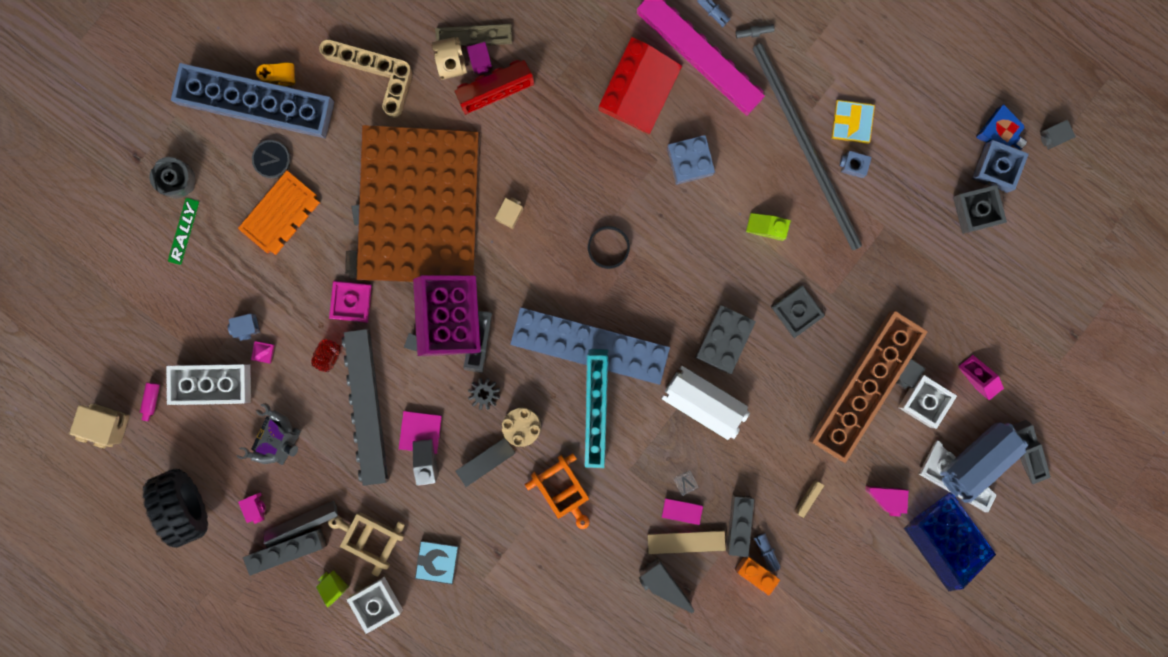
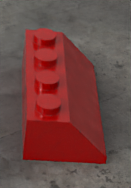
M525 60L513 61L505 69L502 67L492 71L491 75L486 77L482 75L477 77L475 82L459 85L454 92L464 114L467 115L533 86V75Z

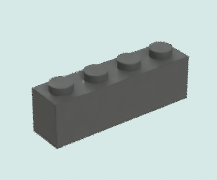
M318 528L244 556L243 560L250 576L321 550L327 546L322 529Z

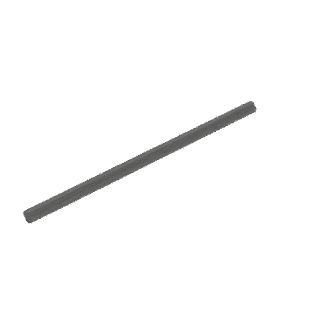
M763 44L755 45L753 52L851 249L856 250L860 248L862 244Z

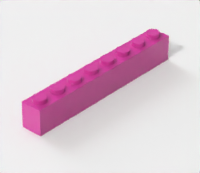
M644 0L637 8V14L746 116L765 97L763 90L758 85L754 86L744 72L740 73L730 59L726 60L721 55L722 52L716 46L712 47L702 33L698 34L688 20L684 21L674 7L670 8L666 4V0Z

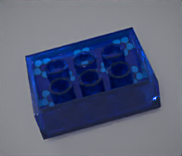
M951 492L916 516L904 528L948 592L964 589L996 556V553Z

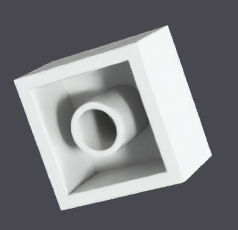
M922 375L915 387L909 388L898 408L928 427L937 429L957 396Z
M385 577L356 592L347 599L366 634L397 617L403 611Z

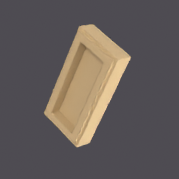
M816 480L813 481L797 506L795 513L804 518L824 485Z

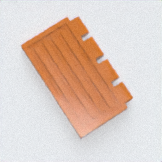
M286 170L238 229L266 253L269 254L271 251L277 255L284 246L280 239L282 238L288 242L297 231L292 225L295 224L300 227L309 217L304 211L307 209L312 213L320 204L315 199L318 195Z

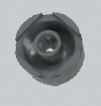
M164 157L159 159L153 169H151L150 182L152 187L160 194L175 199L182 198L194 190L195 174L187 163L173 157Z

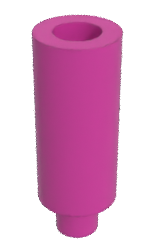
M146 382L140 413H143L141 419L143 421H149L150 415H154L160 384Z

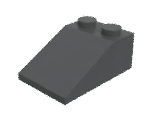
M658 557L639 570V580L645 590L650 589L653 594L691 614L694 612L692 604Z

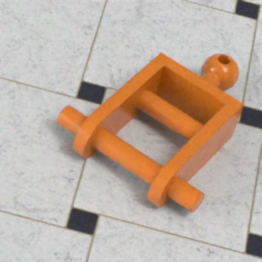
M573 453L566 458L560 455L557 457L560 462L539 475L533 472L531 474L533 479L524 485L528 491L537 485L558 519L571 511L576 518L577 527L586 529L590 524V520L581 513L578 506L588 501L589 496L569 466L577 458ZM564 468L574 485L552 498L542 482ZM579 491L582 497L562 510L558 508V503Z

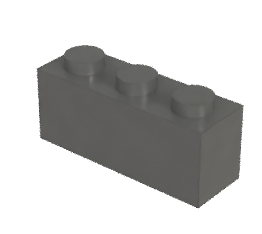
M732 495L726 549L728 555L748 557L754 498L751 496Z

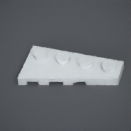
M937 440L934 442L919 475L949 491L942 482L944 475L940 476V472L956 457L951 452H948L942 446L943 444ZM987 488L970 504L984 512H989L996 494L990 488Z

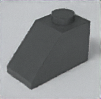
M432 439L413 441V470L416 485L432 484L437 481L439 472Z

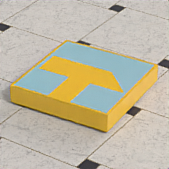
M837 100L831 139L869 144L875 105Z

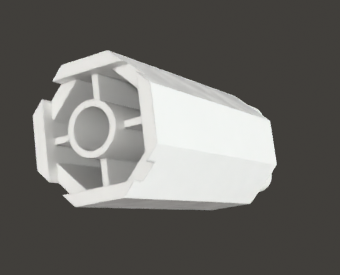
M681 366L679 370L682 372H676L665 390L667 396L662 395L661 399L725 439L729 440L730 437L734 439L740 431L738 428L741 421L745 422L750 414L747 411L748 406Z

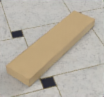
M724 530L648 534L649 554L726 551Z

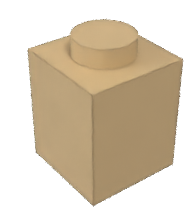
M512 197L510 200L505 198L495 217L496 221L513 229L523 211V207L520 206L521 202Z

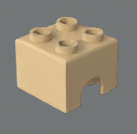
M90 404L89 407L79 405L70 435L76 436L75 440L80 442L92 441L94 446L99 448L113 447L114 444L122 442L130 415L97 404Z

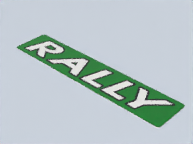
M189 198L185 199L168 262L178 265L182 264L199 201Z

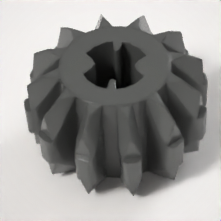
M479 378V386L477 383L472 382V386L476 389H468V392L474 393L468 399L472 400L475 398L476 401L472 403L473 407L480 403L479 410L483 409L484 404L486 409L489 410V402L493 406L497 405L493 398L500 399L499 395H494L495 392L500 391V388L493 390V387L496 385L495 381L489 385L490 379L486 378L485 384H483L482 378ZM483 388L485 391L489 392V395H487V399H484V397H480L479 393L482 392L481 389Z

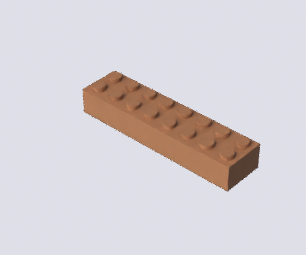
M896 311L889 312L810 437L809 442L839 461L846 463L928 331Z

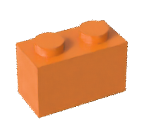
M749 556L743 557L735 568L739 575L769 596L780 581L775 574Z

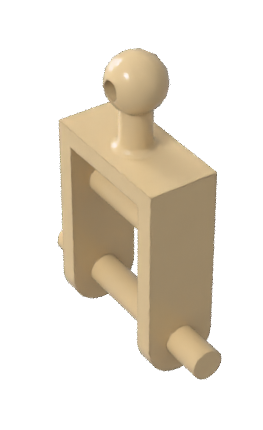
M361 512L356 514L351 525L342 521L339 515L328 520L331 528H340L347 532L340 547L376 565L372 574L379 577L382 569L387 570L390 564L387 562V559L396 541H402L404 538L401 532L405 524L399 521L395 529H392ZM361 521L366 526L357 544L354 545L350 543V540ZM373 528L390 536L380 558L363 549Z

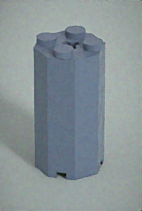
M1001 422L995 423L940 472V476L944 475L942 482L954 496L960 495L963 497L961 501L971 503L1026 453L1025 449L1028 447V444L1016 434L1015 428L1010 423L1005 425Z

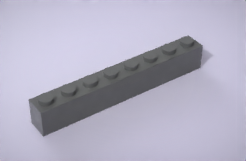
M370 330L344 332L342 346L346 348L347 355L344 356L345 367H348L349 375H346L347 385L351 387L349 403L353 405L354 412L351 413L352 424H355L356 428L353 437L354 442L358 444L356 460L357 463L360 462L361 469L358 470V478L360 482L362 481L363 486L386 483L389 480Z

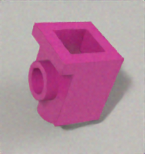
M261 492L238 502L246 523L253 521L256 524L265 520L266 507L264 502L259 499L262 496Z

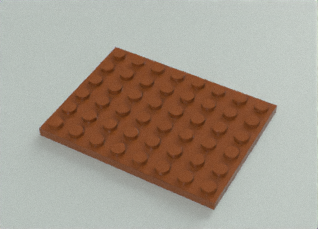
M362 125L357 280L413 282V279L419 276H474L478 132Z

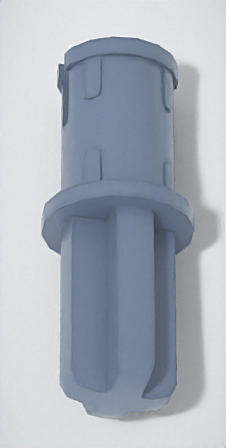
M697 0L709 13L708 16H712L722 28L730 21L731 18L719 8V4L716 5L712 0Z
M763 533L755 537L754 540L761 551L760 555L764 557L771 572L779 570L780 564L773 552L775 549H772L766 534Z

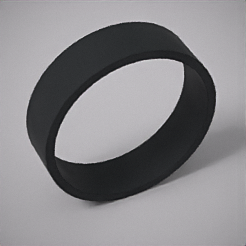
M613 226L597 229L591 235L588 242L590 259L594 264L604 269H613L623 264L630 251V243L626 234ZM602 230H615L626 240L627 254L616 265H601L591 255V240Z

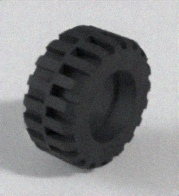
M173 468L146 481L143 486L144 492L142 493L144 508H146V514L150 519L152 528L155 529V533L161 538L163 543H166L169 547L178 548L205 535L208 530L206 507L197 486L194 485L191 477H188L186 472Z

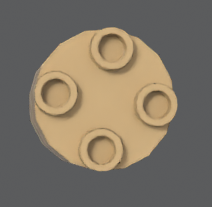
M459 37L432 42L441 80L462 76L467 73Z
M519 407L510 411L502 422V432L505 439L516 447H525L532 444L538 438L541 431L539 416L528 408Z

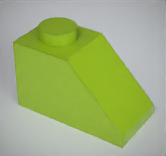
M750 213L746 232L784 241L787 238L791 220L771 215Z
M334 570L330 574L325 572L318 579L320 584L316 587L327 607L333 604L349 588Z

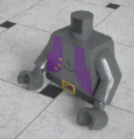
M266 403L261 404V406L265 407L266 411L264 413L261 410H256L257 414L260 416L267 414L268 416H266L251 448L253 453L249 452L247 448L241 447L239 449L245 450V456H236L239 459L251 458V461L262 464L276 463L279 459L286 460L288 455L291 457L295 456L298 452V447L294 445L297 435L292 431L293 428L288 417L275 410L271 411L270 406Z

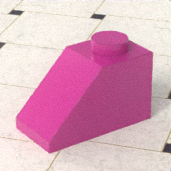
M974 355L958 366L974 388L988 400L1004 389L1000 377Z
M866 486L865 490L884 511L889 512V516L900 517L901 513L907 514L909 490L904 488Z

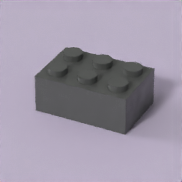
M722 305L718 306L694 358L728 374H732L756 321Z

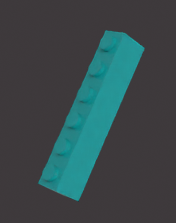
M589 349L587 355L585 467L604 468L606 460L609 350Z

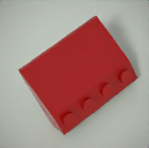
M631 37L599 104L598 111L650 135L682 65L652 46Z

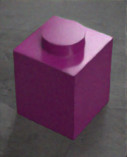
M483 42L467 47L474 73L485 74L489 72V69H492L486 43Z

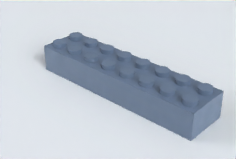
M179 63L171 101L180 106L325 139L334 106V101L327 96Z
M521 307L510 344L587 365L589 349L609 350L608 371L659 385L670 349L667 346Z

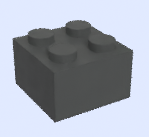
M997 185L953 197L962 234L1007 222Z

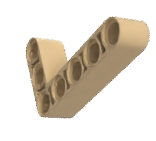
M332 40L321 42L319 50L326 60L390 78L382 107L391 118H397L401 115L413 76L412 69L407 62ZM334 47V51L331 54H326L327 48ZM347 52H352L350 59H344V55ZM370 57V63L363 65V59ZM388 62L389 67L386 70H381V64ZM405 67L408 69L405 75L398 74L401 68ZM396 86H402L400 93H393V89ZM396 104V110L389 112V105Z

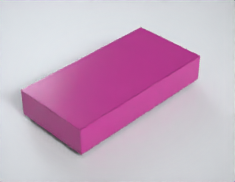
M665 498L661 517L700 525L703 505Z

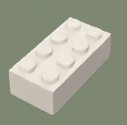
M250 365L167 366V405L251 403Z

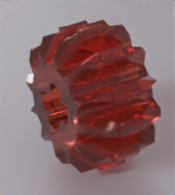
M323 339L315 348L311 358V365L319 371L328 373L339 359V354L341 353L340 345L331 340Z

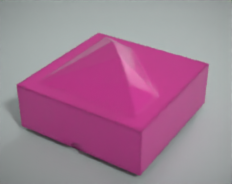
M255 341L251 360L271 364L275 345Z

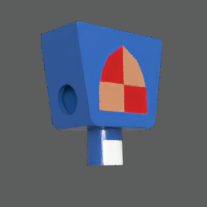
M1005 105L995 110L976 136V138L986 143L995 140L1010 147L1013 145L1018 150H1021L1027 143L1024 138L1019 136L1024 129V125Z

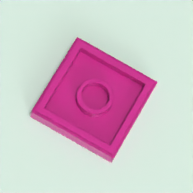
M333 281L329 319L368 323L372 285Z
M403 411L399 449L413 451V441L432 439L434 451L437 454L442 416Z

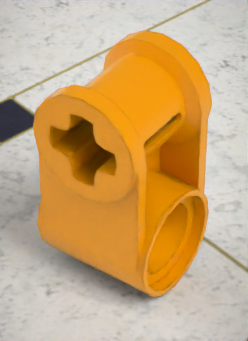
M292 63L263 64L256 70V75L261 82L281 86L295 84L294 64Z

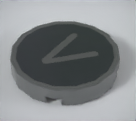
M274 140L258 144L252 154V165L256 172L269 179L281 177L286 170L288 171L291 164V156L287 148Z

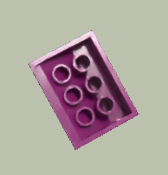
M419 276L413 279L417 356L481 353L476 276Z

